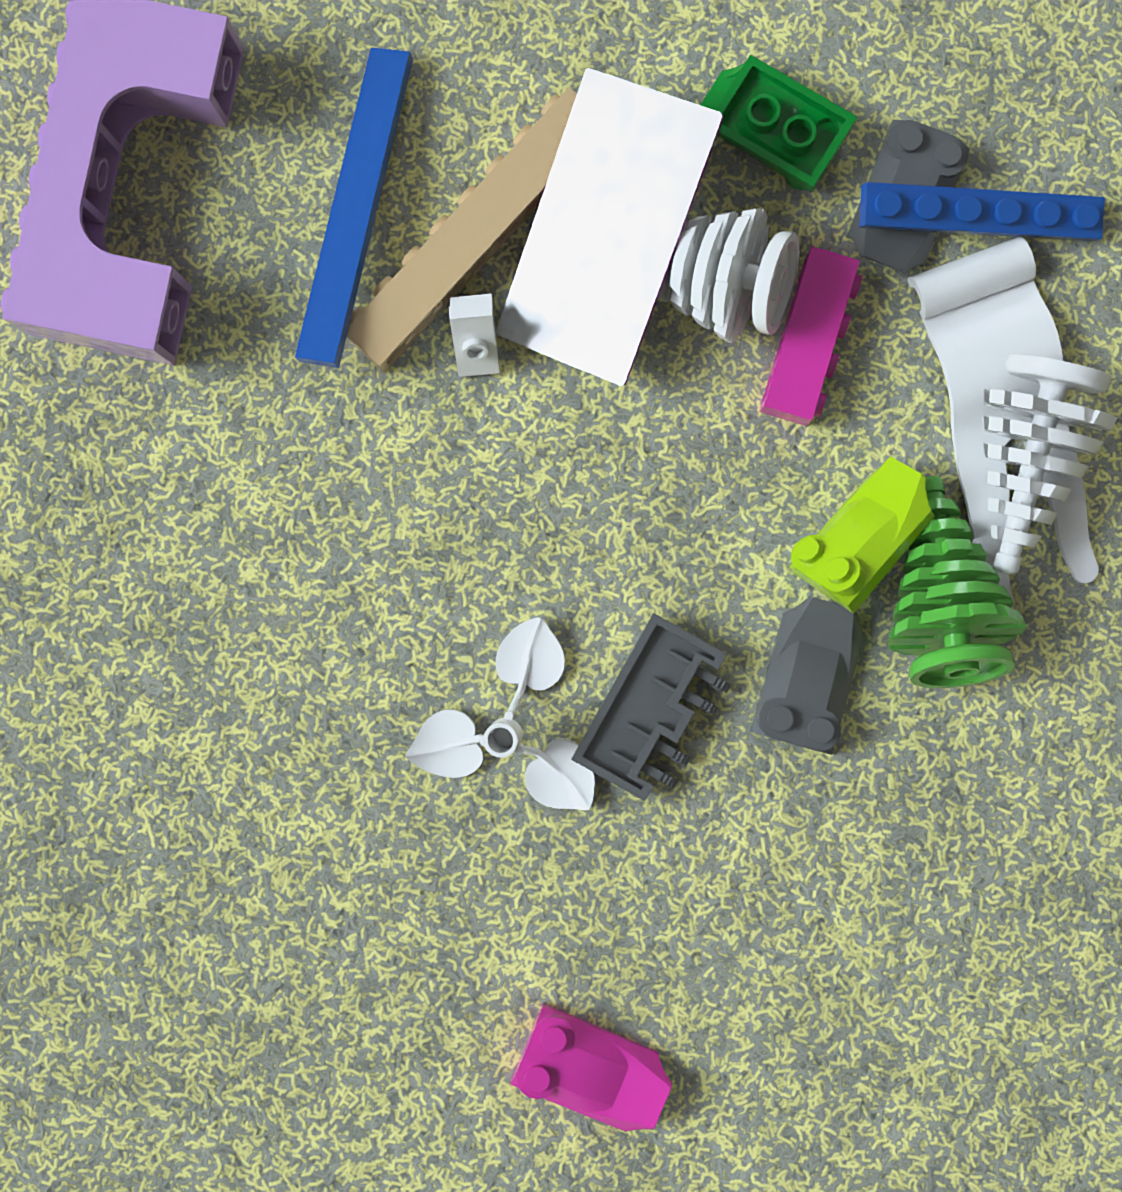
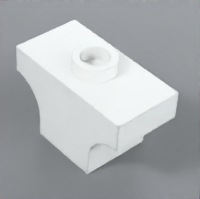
M492 294L450 297L449 319L458 376L500 373Z

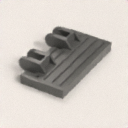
M653 613L571 760L643 801L648 797L653 784L637 776L640 771L674 789L678 782L674 775L663 769L660 770L645 761L651 750L655 748L667 755L670 760L679 765L687 766L691 757L658 738L662 734L676 743L681 738L695 713L678 703L681 698L713 716L716 714L718 707L715 706L714 702L705 697H699L686 688L693 675L709 683L710 687L719 692L724 691L727 693L731 684L699 667L701 661L719 670L727 654Z

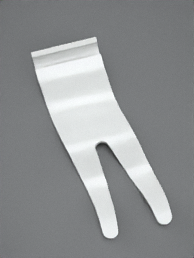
M1022 237L1005 241L908 277L907 279L910 289L915 288L921 302V310L919 312L946 378L950 399L951 430L956 468L973 535L972 543H981L987 555L985 562H988L991 567H994L996 553L1000 551L1002 540L992 538L991 524L1005 527L1008 515L988 511V497L1010 502L1009 489L987 484L988 470L1007 474L1006 463L985 457L983 443L1005 446L1011 438L986 432L983 426V416L999 417L1032 423L1033 418L1012 414L984 405V389L1005 390L1011 393L1017 392L1038 397L1040 383L1009 374L1005 367L1007 356L1009 354H1020L1063 361L1061 343L1054 320L1033 280L1036 276L1034 256L1028 243ZM1057 424L1056 429L1069 432L1067 425ZM1050 448V456L1079 463L1076 452ZM1044 472L1042 482L1071 489L1065 502L1047 499L1051 511L1057 513L1054 519L1057 542L1072 577L1078 583H1090L1097 577L1099 567L1089 540L1083 479ZM997 571L1000 577L998 585L1006 588L1013 601L1009 574Z

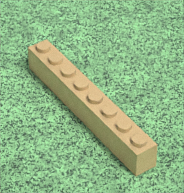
M570 87L561 96L555 94L546 102L541 110L543 116L533 127L527 124L520 130L513 141L515 146L505 157L500 154L489 164L485 171L487 176L477 187L471 185L462 193L457 201L459 207L449 218L443 215L435 222L429 232L431 237L421 248L418 245L414 246L404 256L401 265H403L401 270L393 278L387 276L377 285L373 292L375 298L365 308L360 306L352 312L346 338L382 372L385 373L449 304L450 297H455L539 206L577 93Z

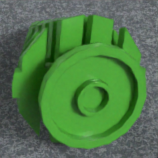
M937 476L926 477L927 499L935 516L909 546L910 551L905 555L903 574L906 575L904 578H901L897 596L902 598L900 602L896 603L892 621L896 622L889 632L887 645H889V650L904 655H917L918 658L909 667V678L913 685L924 688H954L998 679L1011 673L1016 665L1011 651L997 644H1005L1017 638V635H1022L1027 628L1026 622L1018 610L1011 608L1014 604L1012 598L1004 586L998 585L1000 577L996 569L991 567L988 562H985L987 555L981 543L970 542V540H973L972 531L966 520L957 519L956 516H961V511L956 502L952 499L944 498L945 487L943 480Z

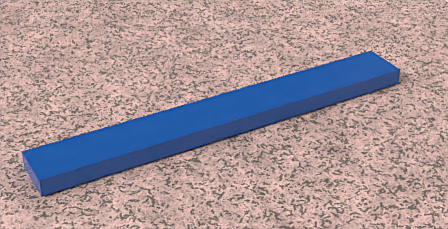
M372 47L370 49L295 358L299 362L335 368L340 366L413 63L410 51Z

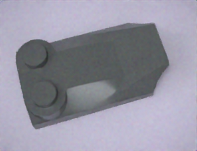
M893 119L868 182L955 187L961 171L967 164L970 149L962 140L951 134L917 121ZM859 203L846 238L854 241L859 256L903 273L916 266L923 267L925 265L937 232L859 228Z
M809 596L795 608L783 612L750 732L822 753L833 754L834 746L841 736L840 724L864 633L859 625L857 611L853 614L840 604Z

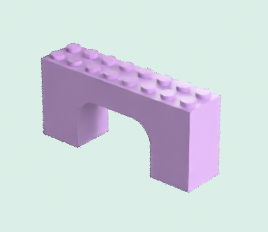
M70 0L66 7V22L68 26L65 39L59 43L57 48L58 71L56 80L51 82L47 93L49 106L46 123H42L38 132V145L40 147L37 164H34L29 172L30 196L28 204L22 208L20 213L19 225L22 231L19 245L13 249L10 257V268L12 271L9 288L4 290L1 297L2 319L31 336L175 366L192 285L172 266L109 253L105 243L106 222L123 146L131 130L143 120L159 115L174 116L227 128L245 48L227 16L150 0Z

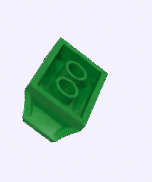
M752 55L743 64L732 69L722 70L700 105L724 115L718 132L719 137L783 175L786 182L792 188L808 190L811 193L825 176L858 118L856 115Z

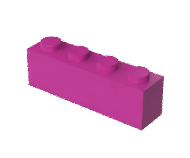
M811 246L805 256L759 412L807 426L812 421L813 416L820 418L827 398V394L821 393L825 377L832 378L839 354L832 353L837 338H844L850 322L851 315L844 313L849 298L855 300L861 285L862 275L856 274L860 260Z

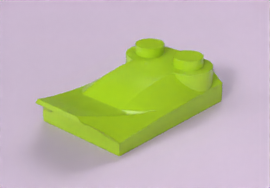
M890 456L877 470L869 475L817 535H808L795 544L791 552L792 564L789 568L799 578L854 614L935 516L927 499L926 477Z

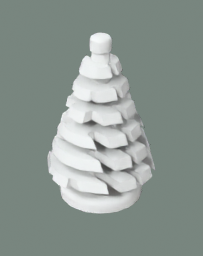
M762 208L745 210L742 212L741 217L734 211L716 215L715 221L709 215L695 217L689 220V224L686 221L658 299L663 302L670 300L674 309L686 316L692 314L696 323L710 330L714 327L717 336L728 343L737 341L739 333L742 335L751 314L753 324L760 333L768 335L776 333L788 310L794 290L800 253L799 238L795 232L783 231L775 234L768 244L769 225L766 226L768 216L765 209Z
M1009 354L1005 366L1007 372L1021 379L1040 383L1038 397L1017 392L1011 393L1005 390L984 389V405L1012 414L1033 418L1032 423L999 417L983 416V426L986 432L1027 442L1025 450L983 443L986 458L1021 466L1018 476L988 470L987 484L1014 490L1011 502L988 497V511L1008 515L1005 527L991 524L992 538L1002 540L1000 551L996 553L994 568L1004 574L1018 573L1022 562L1020 557L1023 545L1034 548L1042 537L1028 533L1031 521L1052 525L1057 513L1035 508L1037 497H1046L1065 502L1071 489L1042 482L1044 472L1082 478L1089 466L1078 462L1050 456V448L1096 455L1104 443L1095 438L1056 429L1057 424L1098 431L1105 430L1108 432L1114 426L1118 418L1115 415L1064 402L1068 390L1090 393H1103L1107 391L1112 375L1106 372L1050 358Z

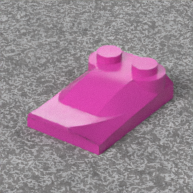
M543 1003L511 1078L510 1085L518 1087L529 1098H544L627 1132L638 1129L653 1130L670 1093L672 1082L662 1067L657 1051Z

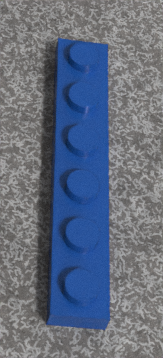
M866 182L861 185L859 228L1097 241L1102 239L1105 197Z

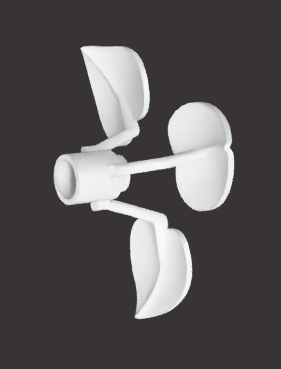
M537 617L521 623L504 638L499 646L496 655L498 676L504 682L519 683L509 709L505 713V717L496 720L486 730L484 735H475V724L467 714L454 709L441 710L426 720L408 749L406 758L411 763L435 775L458 778L470 775L481 766L484 755L478 744L479 742L495 757H507L514 751L518 755H534L537 759L528 765L525 772V782L527 790L536 801L545 806L558 809H590L595 792L594 772L571 760L578 744L571 740L557 738L548 744L544 752L539 748L524 746L521 744L523 737L521 726L513 720L524 695L526 685L534 690H546L558 682L563 674L565 655L560 642L546 621Z

